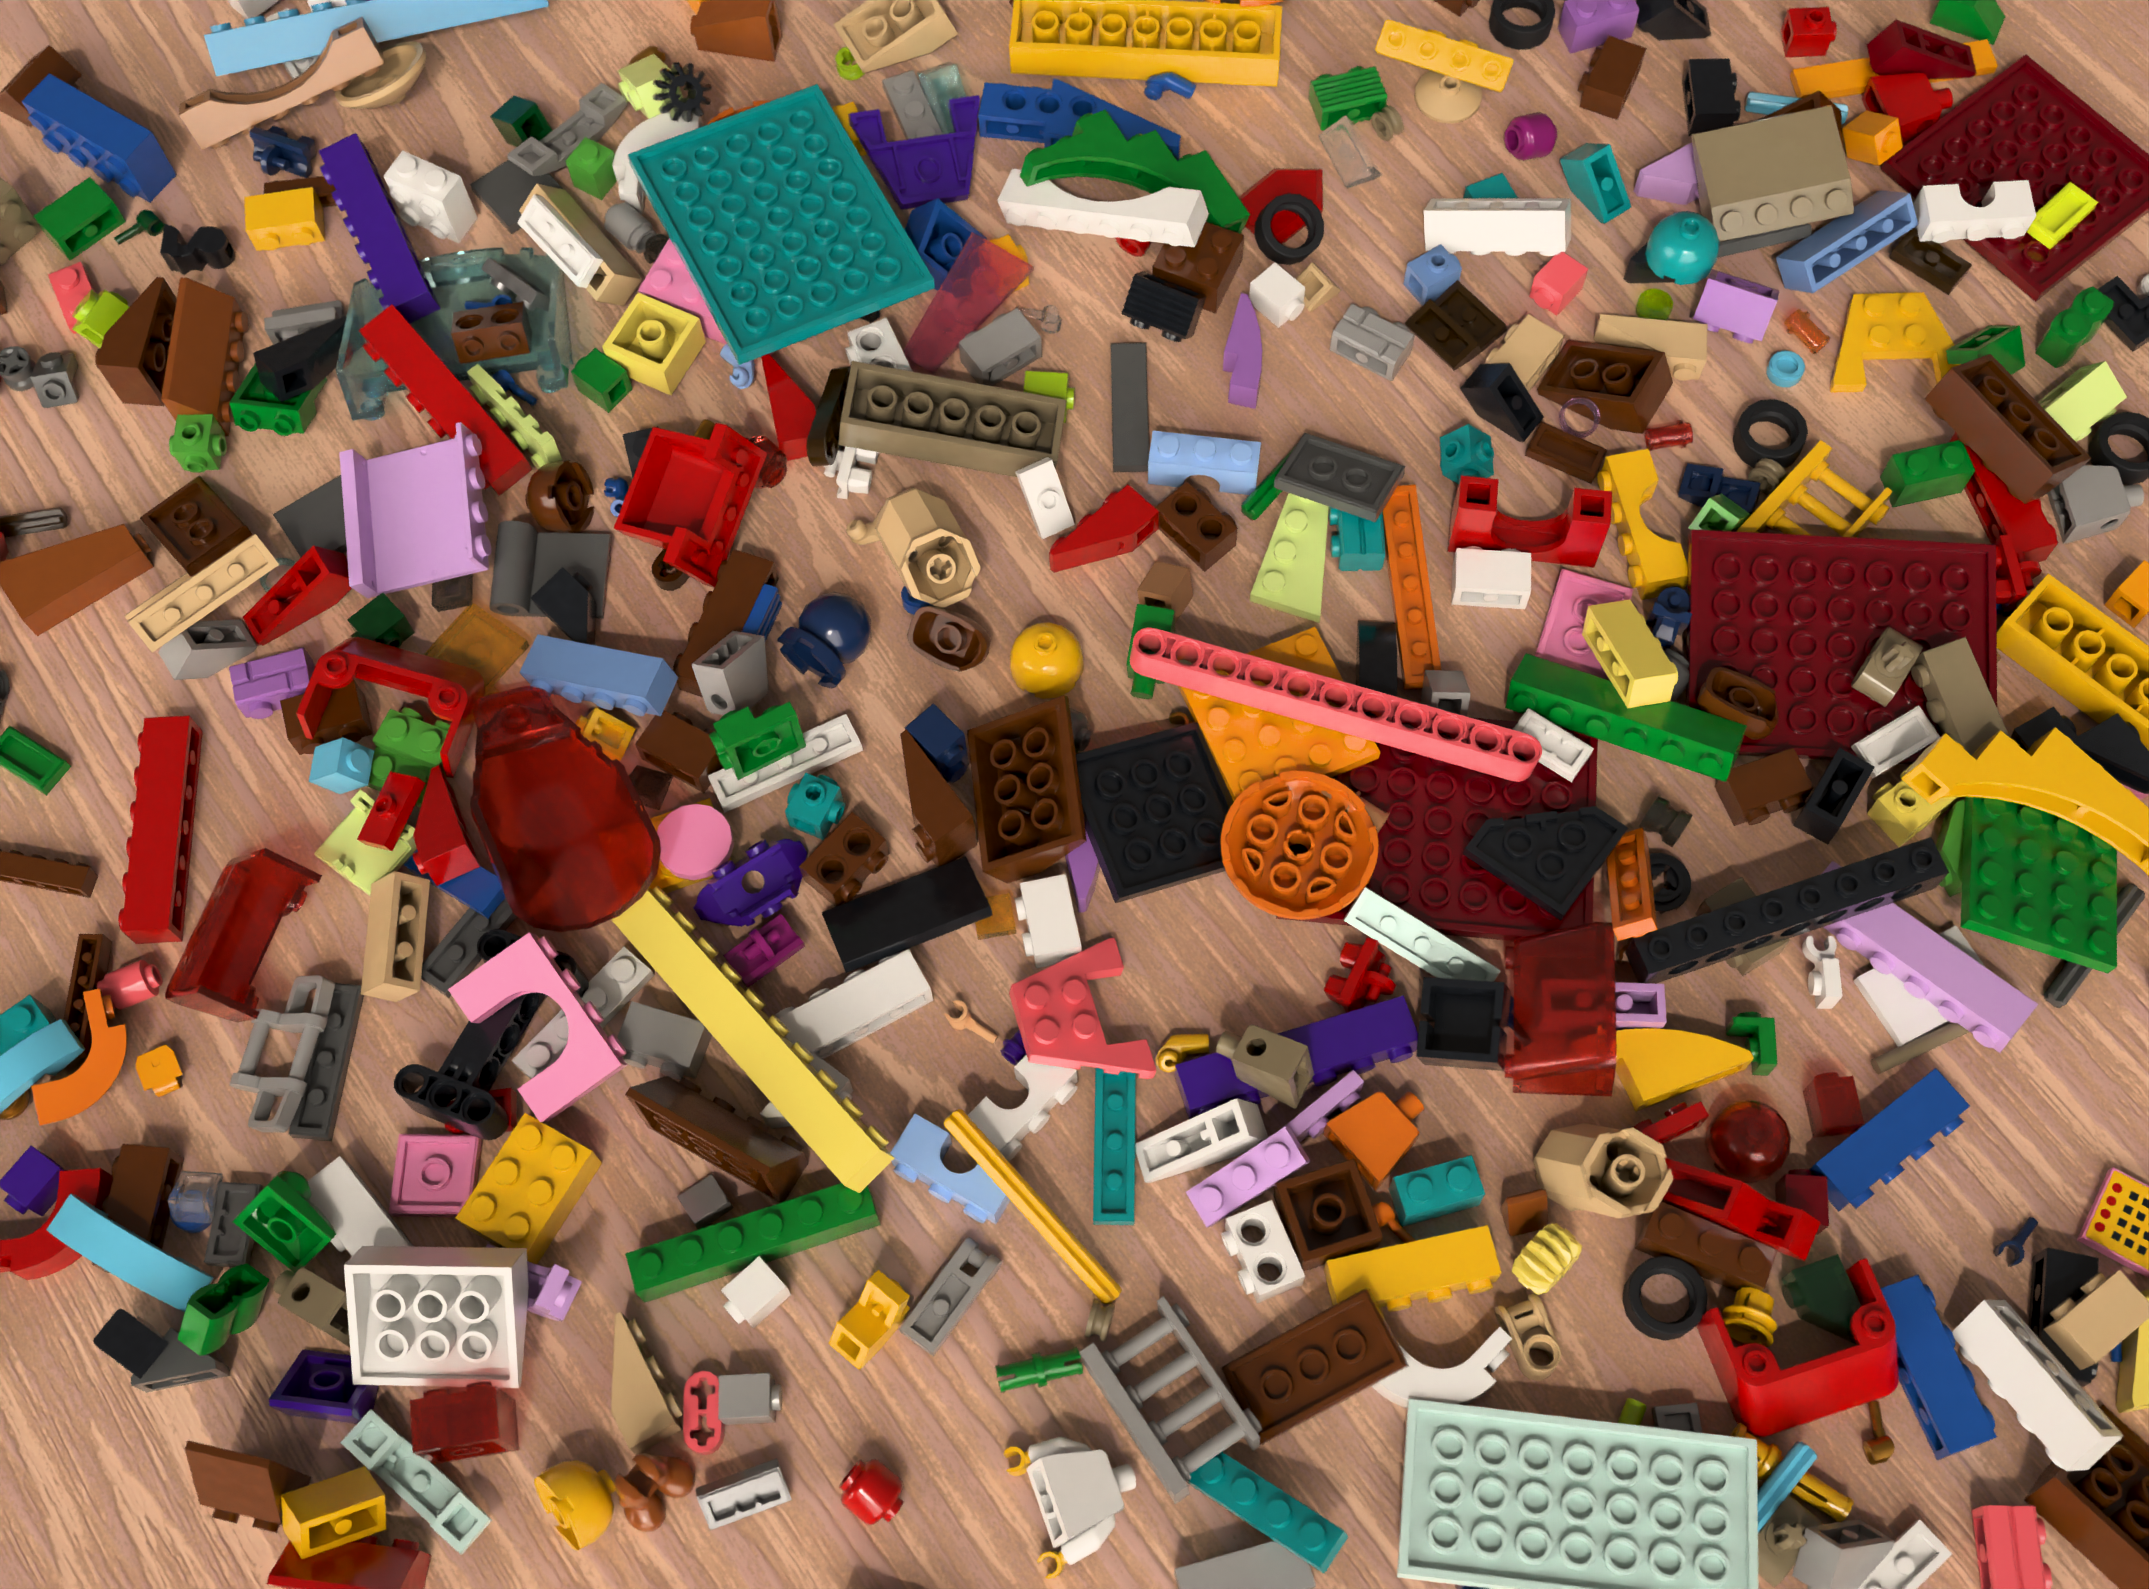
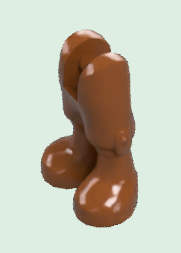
M642 1453L632 1458L636 1465L625 1477L620 1473L615 1478V1489L619 1496L620 1505L624 1507L625 1517L629 1524L638 1531L651 1532L658 1529L666 1518V1508L661 1498L655 1493L658 1489L664 1495L674 1499L684 1498L691 1493L695 1486V1474L692 1467L679 1457Z

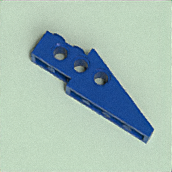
M1053 78L1051 89L1036 86H1015L1005 83H984L978 114L980 137L1044 143V148L1055 144L1064 136H1072L1075 123L1081 116L1087 113L1095 114L1106 109L1127 141L1136 134L1141 133L1144 135L1156 130L1177 161L1180 159L1181 135L1059 79Z

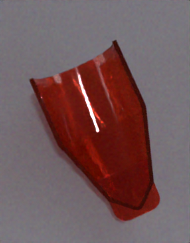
M523 686L479 698L472 706L474 722L477 727L475 747L476 763L472 779L473 794L470 799V808L474 823L513 914L534 928L555 932L589 929L620 916L641 899L658 873L661 854L660 838L624 765L617 759L612 761L602 752V746L595 740L590 742L581 734V728L552 704L547 692L543 689Z

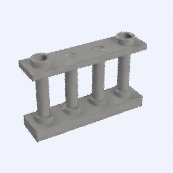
M1163 1296L1157 1300L1158 1312L1162 1317L1160 1320L1110 1353L1108 1350L1100 1353L1096 1345L1092 1343L1080 1351L1083 1365L1176 1504L1189 1495V1486L1186 1481L1191 1479L1190 1473L1243 1437L1252 1451L1260 1447L1258 1432L1262 1428L1249 1408L1244 1411L1241 1410L1186 1329L1190 1323L1178 1304L1170 1306ZM1172 1332L1185 1353L1133 1388L1131 1385L1123 1388L1115 1376L1120 1372L1119 1367ZM1196 1367L1209 1388L1156 1423L1152 1420L1147 1424L1139 1412V1409L1143 1407L1142 1402ZM1220 1402L1233 1423L1181 1459L1176 1456L1171 1460L1162 1445L1167 1443L1166 1437Z

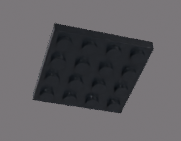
M1198 722L1076 754L1085 830L1115 903L1226 871L1221 856V832L1225 817L1234 801Z

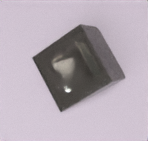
M637 765L623 783L620 792L624 801L660 810L673 776Z

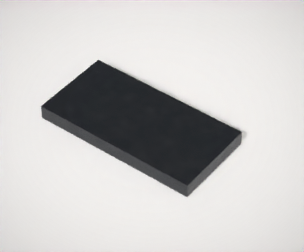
M966 856L821 912L846 973L993 915L989 902Z

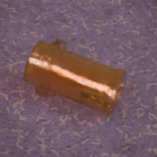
M1798 309L1784 322V325L1787 327L1786 332L1789 335L1793 333L1812 354H1816L1830 341V337L1809 318L1811 314L1808 311L1803 312L1801 309Z

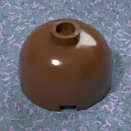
M566 460L545 464L531 476L525 496L527 508L541 527L553 533L584 531L592 520L594 506L587 507L589 502L588 495H594L593 486L588 473L578 462Z

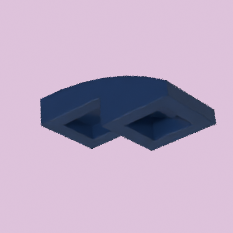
M1687 463L1678 495L1679 498L1703 508L1710 497L1722 493L1752 515L1760 495L1761 483L1724 477V469Z

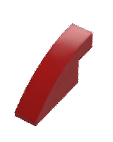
M1665 1158L1668 1170L1671 1169L1674 1180L1661 1202L1778 1250L1777 1252L1803 1261L1806 1260L1821 1224L1820 1221L1804 1210L1767 1199L1743 1181Z

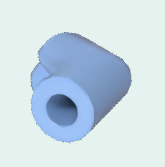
M728 344L724 345L721 349L720 357L733 366V374L729 375L730 382L739 389L749 387L754 382V360L738 365Z

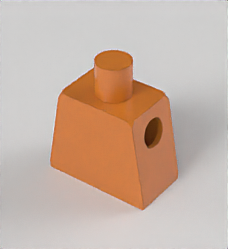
M1378 1091L1327 1122L1323 1135L1347 1161L1355 1159L1360 1175L1377 1191L1415 1144L1420 1132L1411 1121L1424 1110V1106L1410 1091L1405 1093L1395 1103L1383 1092Z

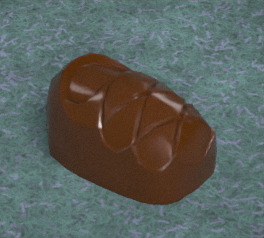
M936 606L919 608L913 616L907 633L908 642L914 650L941 667L958 672L976 667L984 662L990 650V636L980 624L965 615Z
M1715 667L1710 671L1701 686L1697 703L1702 711L1746 725L1745 736L1752 740L1764 739L1769 736L1779 719L1775 696L1776 691L1746 675L1727 668Z

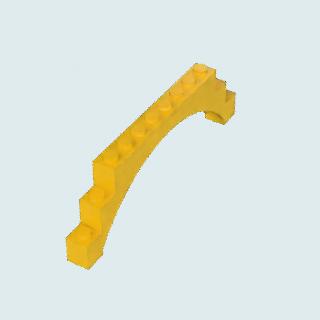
M2056 727L2035 741L2027 752L2015 740L2000 730L1981 744L1973 755H1970L1960 743L1954 741L1945 733L1922 752L1901 778L1931 805L1940 798H1991L2023 804L2056 815L2107 842L2149 876V808L2132 791L2125 788L2099 763L2089 757Z

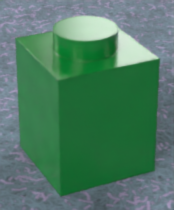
M596 348L587 356L579 359L571 371L578 391L608 413L633 389L626 369Z

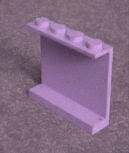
M461 422L456 423L457 435H454V439L368 460L354 449L339 452L349 586L364 597L372 598L380 595L382 592L389 594L489 570L488 555H491V544L486 536L485 522L488 521V511L482 497L485 478L479 464L482 446L477 435L472 433Z

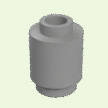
M628 203L615 204L605 214V229L627 249L642 253L653 244L656 232L652 229V224Z

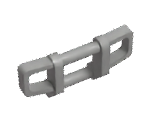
M320 975L299 976L293 983L284 1014L265 1009H254L251 1022L254 1025L238 1073H233L230 1081V1086L236 1089L258 1093L248 1121L249 1127L261 1132H286L289 1129L302 1096L305 1093L307 1083L304 1082L319 1032H324L328 1021L327 1018L335 987L334 981ZM312 989H316L311 1013H303L309 992ZM269 1028L291 1033H302L288 1077L254 1076ZM275 1097H283L275 1117L267 1121Z

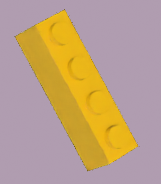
M1488 1225L1326 1260L1323 1269L1333 1306L1368 1288L1379 1308L1387 1306L1388 1312L1407 1309L1412 1306L1411 1301L1426 1297L1429 1303L1444 1301L1453 1297V1291L1468 1289L1469 1294L1485 1292L1493 1288L1492 1283L1496 1282L1502 1274Z

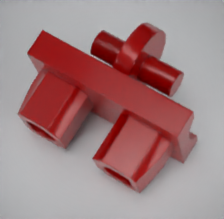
M2011 534L2000 535L1993 544L1996 545V604H2002L2003 611L2010 612L2017 609L2016 603L2026 597L2028 594L2027 590L2034 588L2032 579L2040 575L2042 570L2039 562L2027 561L2025 553L2016 554Z
M1367 937L1364 945L1346 942L1339 961L1343 967L1352 970L1348 978L1333 974L1329 977L1324 987V992L1328 999L1342 1005L1346 1013L1363 1008L1367 1000L1376 1003L1380 994L1392 995L1396 988V984L1388 978L1392 968L1384 964L1386 956L1378 950V940Z

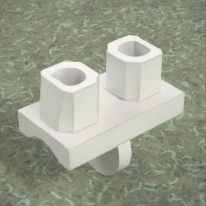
M840 445L833 465L823 466L825 467L824 475L827 477H834L835 472L839 471L836 484L839 485L837 498L848 499L849 492L869 494L872 470L857 468L856 464L857 461L876 464L879 452L846 446L844 452H842V446Z

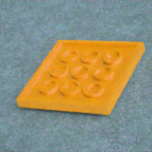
M1316 627L1246 653L1343 681ZM1222 670L1216 671L1220 675H1229L1227 672ZM1252 681L1258 686H1266L1261 681ZM1178 686L1194 721L1198 722L1233 801L1257 781L1260 783L1269 778L1276 777L1281 772L1309 771L1332 778L1379 759L1380 750L1374 741ZM1297 691L1290 692L1292 695L1297 697L1303 696L1301 693ZM1327 702L1332 707H1340L1335 702Z

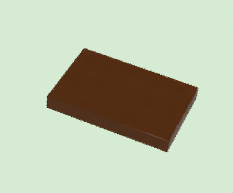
M200 476L140 517L145 526L190 577L253 535L248 527Z

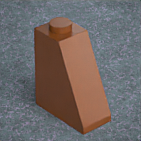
M776 0L703 1L700 4L697 15L692 16L690 32L691 35L695 36L698 50L775 62L782 39Z

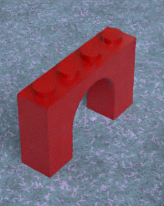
M1461 475L1450 518L1447 552L1456 553L1457 548L1470 546L1496 551L1516 549L1520 552L1531 553V561L1595 567L1611 524L1612 491L1574 488L1568 508L1561 515L1547 520L1525 521L1508 517L1497 510L1499 479Z

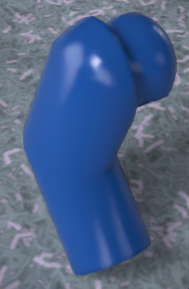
M1167 72L1150 76L1145 82L1147 87L1144 90V94L1151 100H1158L1161 98L1162 92L1171 90L1186 99H1190L1195 91L1196 84L1174 72Z

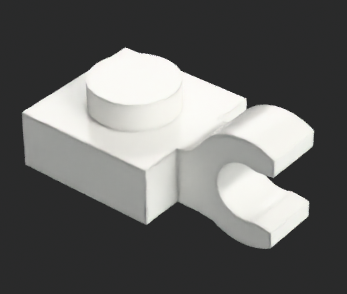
M1807 936L1802 944V951L1804 956L1815 965V968L1808 976L1810 995H1815L1816 1009H1832L1843 997L1839 958H1835L1836 940L1833 936H1828L1824 941L1825 951H1820L1814 947L1813 936Z

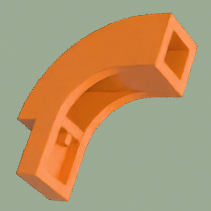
M100 988L83 992L92 1034L90 1053L83 1065L65 1078L31 1086L39 1125L61 1121L88 1109L109 1090L120 1073L127 1049L126 1024L109 1027L108 1019L115 1018L111 995L102 996Z

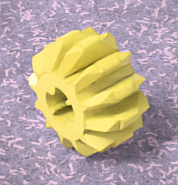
M1557 1223L1548 1224L1521 1250V1253L1513 1263L1512 1273L1519 1278L1518 1281L1527 1289L1530 1288L1535 1294L1547 1293L1578 1260L1582 1245L1575 1240V1236L1566 1228L1563 1229Z

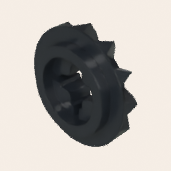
M1651 853L1649 856L1652 880H1656L1658 876H1661L1662 872H1665L1664 886L1669 888L1668 890L1662 888L1656 895L1654 894L1655 911L1663 914L1666 911L1677 910L1687 900L1691 891L1689 872L1675 857L1664 853Z

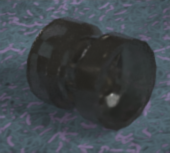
M1659 795L1646 813L1639 828L1643 827V830L1647 833H1659L1662 842L1673 847L1693 815L1684 809L1676 811L1668 799Z

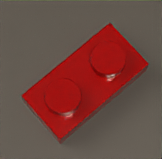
M1701 1101L1688 1107L1686 1102H1683L1667 1110L1664 1113L1666 1118L1654 1124L1651 1119H1646L1631 1128L1637 1129L1663 1145L1701 1127L1709 1117V1114Z

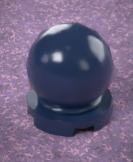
M840 592L822 594L806 604L799 617L798 628H786L777 639L778 642L784 644L779 650L787 661L804 675L807 670H810L821 677V680L818 682L819 685L835 688L845 677L846 670L843 664L855 661L865 652L871 639V618L864 605L848 594Z

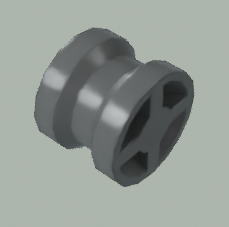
M11 346L3 349L0 352V376L15 391L31 389L34 385L30 376L36 363L31 360L28 352L21 347Z

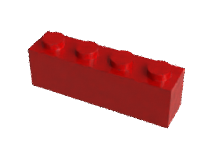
M1956 432L1953 434L1949 442L1959 440ZM1965 445L1975 472L1964 490L1990 543L1994 544L2000 535L2011 534L2016 554L2025 553L2027 561H2045L2058 544L2055 528L2052 524L2048 523L2041 509L2040 499L2038 498L2024 504L2021 500L2012 496L2008 491L2007 485L1995 473L1989 471L1983 465L1982 459L1971 447Z

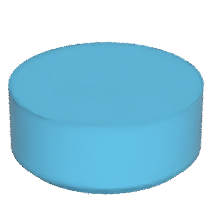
M1779 351L1771 357L1766 368V374L1773 384L1785 388L1792 387L1801 380L1805 371V363L1798 354L1792 351Z

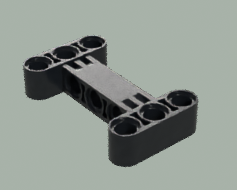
M501 929L489 930L478 940L477 952L486 963L522 937ZM556 950L558 955L553 959L562 971L568 968L581 986L576 992L582 998L589 987L586 975L573 957ZM528 993L519 996L480 1024L468 1021L440 1070L437 1072L418 1064L405 1066L396 1074L394 1079L396 1093L417 1113L483 1140H494L502 1136L508 1128L509 1116L504 1108L488 1092L546 994ZM421 1085H423L420 1090H418L417 1092H415V1090H416L418 1087H420ZM456 1098V1100L451 1105L447 1106V1104L451 1100ZM490 1111L484 1119L480 1120L483 1114Z

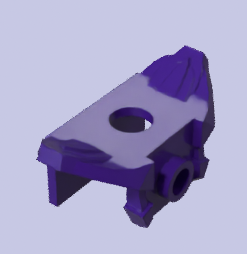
M763 839L749 847L745 851L747 856L735 864L732 860H729L712 871L714 877L706 881L707 885L699 892L697 903L693 907L699 918L718 924L751 926L755 923L754 918L759 914L766 918L783 907L781 902L786 897H790V899L797 897L802 880L799 866L806 860L807 851L801 841L782 839L779 841L771 840L767 843ZM749 871H758L764 878V885L757 893H748L742 887V878Z

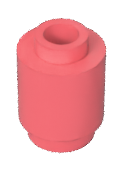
M139 960L105 974L104 979L97 982V989H101L102 996L111 995L114 1009L123 1010L159 994V986L162 985L163 981L158 968L154 964L149 965L145 960Z

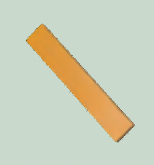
M1988 39L1962 43L1971 48L1977 72L1975 76L1995 73L1998 64ZM1868 57L1796 68L1792 70L1790 79L1797 98H1804L1820 90L1828 99L1864 94L1870 77L1882 75L1872 71L1869 63L1870 58ZM1961 78L1928 79V80H1929L1930 83H1935V82H1942V81L1955 80V79H1961Z

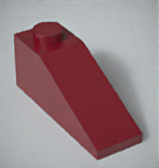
M1897 19L1866 44L1872 71L1878 75L1923 73L1927 75L1928 79L1972 78L1977 74L1970 46Z

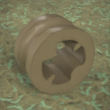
M1387 105L1382 109V112L1377 111L1372 115L1373 128L1382 140L1389 141L1393 138V134L1399 135L1403 132V121L1394 107Z
M1762 458L1758 460L1755 468L1749 473L1748 480L1760 482V492L1771 494L1787 475L1779 463L1768 458Z
M1094 1300L1085 1331L1086 1337L1096 1334L1100 1337V1341H1106L1115 1305L1109 1304L1108 1307H1103L1100 1305V1301Z

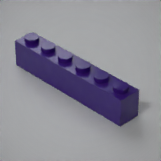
M354 133L319 150L324 165L320 166V170L330 186L334 184L336 191L331 192L339 209L341 211L345 210L348 217L343 218V221L353 238L357 236L360 242L355 245L364 264L369 263L371 266V270L367 271V275L377 291L381 289L384 295L379 298L382 308L385 310L393 304L409 324L441 309L374 161L359 136Z
M1404 995L1278 1033L1281 1036L1308 1046L1314 1076L1310 1083L1314 1082L1315 1086L1329 1084L1338 1078L1337 1075L1352 1070L1357 1074L1368 1072L1375 1068V1063L1390 1059L1391 1063L1407 1060L1413 1056L1418 1043V1032ZM1217 1052L1175 1065L1174 1077L1189 1119L1236 1098L1258 1105L1261 1103V1098L1269 1096L1239 1080L1236 1077L1232 1060Z

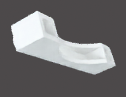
M1021 169L1011 170L997 200L1006 222L1016 226L1025 225L1041 227L1046 230L1056 229L1072 231L1078 234L1103 235L1109 238L1135 239L1140 242L1150 241L1166 243L1172 246L1195 247L1209 215L1200 190L1167 187L1156 193L1131 200L1116 202L1093 201L1071 195L1061 190L1050 180L1026 187L1020 178Z

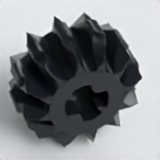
M674 62L671 67L672 72L667 68L660 70L661 76L665 81L654 80L653 85L661 88V93L654 94L653 100H664L659 111L665 114L671 110L670 119L672 121H678L682 115L685 122H692V112L697 116L704 115V111L699 104L709 105L711 103V99L703 96V91L711 90V85L700 84L705 77V73L698 71L694 74L693 64L687 63L682 69L679 62ZM685 85L686 87L683 90H688V96L679 100L678 98L681 95L676 94V88Z

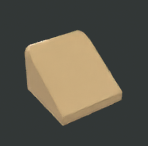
M1313 262L1296 278L1305 287L1304 306L1310 312L1335 297L1341 291L1328 275Z

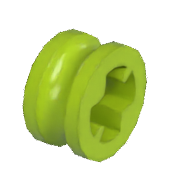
M847 47L837 52L835 60L837 72L841 78L856 80L865 74L857 63L851 65L856 60Z

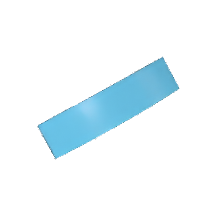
M59 1019L47 1025L0 1056V1113L45 1074L56 1076L85 1050L66 1020Z
M74 1194L68 1196L47 1228V1231L93 1263L143 1292L185 1312L188 1300L192 1294L200 1288L210 1285L215 1278L181 1257L172 1256L107 1217L108 1214Z

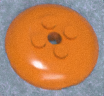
M1286 771L1260 783L1258 781L1253 783L1236 798L1223 823L1220 845L1221 856L1226 873L1232 884L1250 903L1267 913L1283 918L1298 920L1315 919L1343 909L1362 893L1369 883L1376 866L1378 834L1376 826L1373 825L1365 809V804L1347 786L1319 773ZM1325 791L1331 794V799L1323 795L1321 792ZM1302 844L1308 851L1303 854L1294 855L1289 846Z

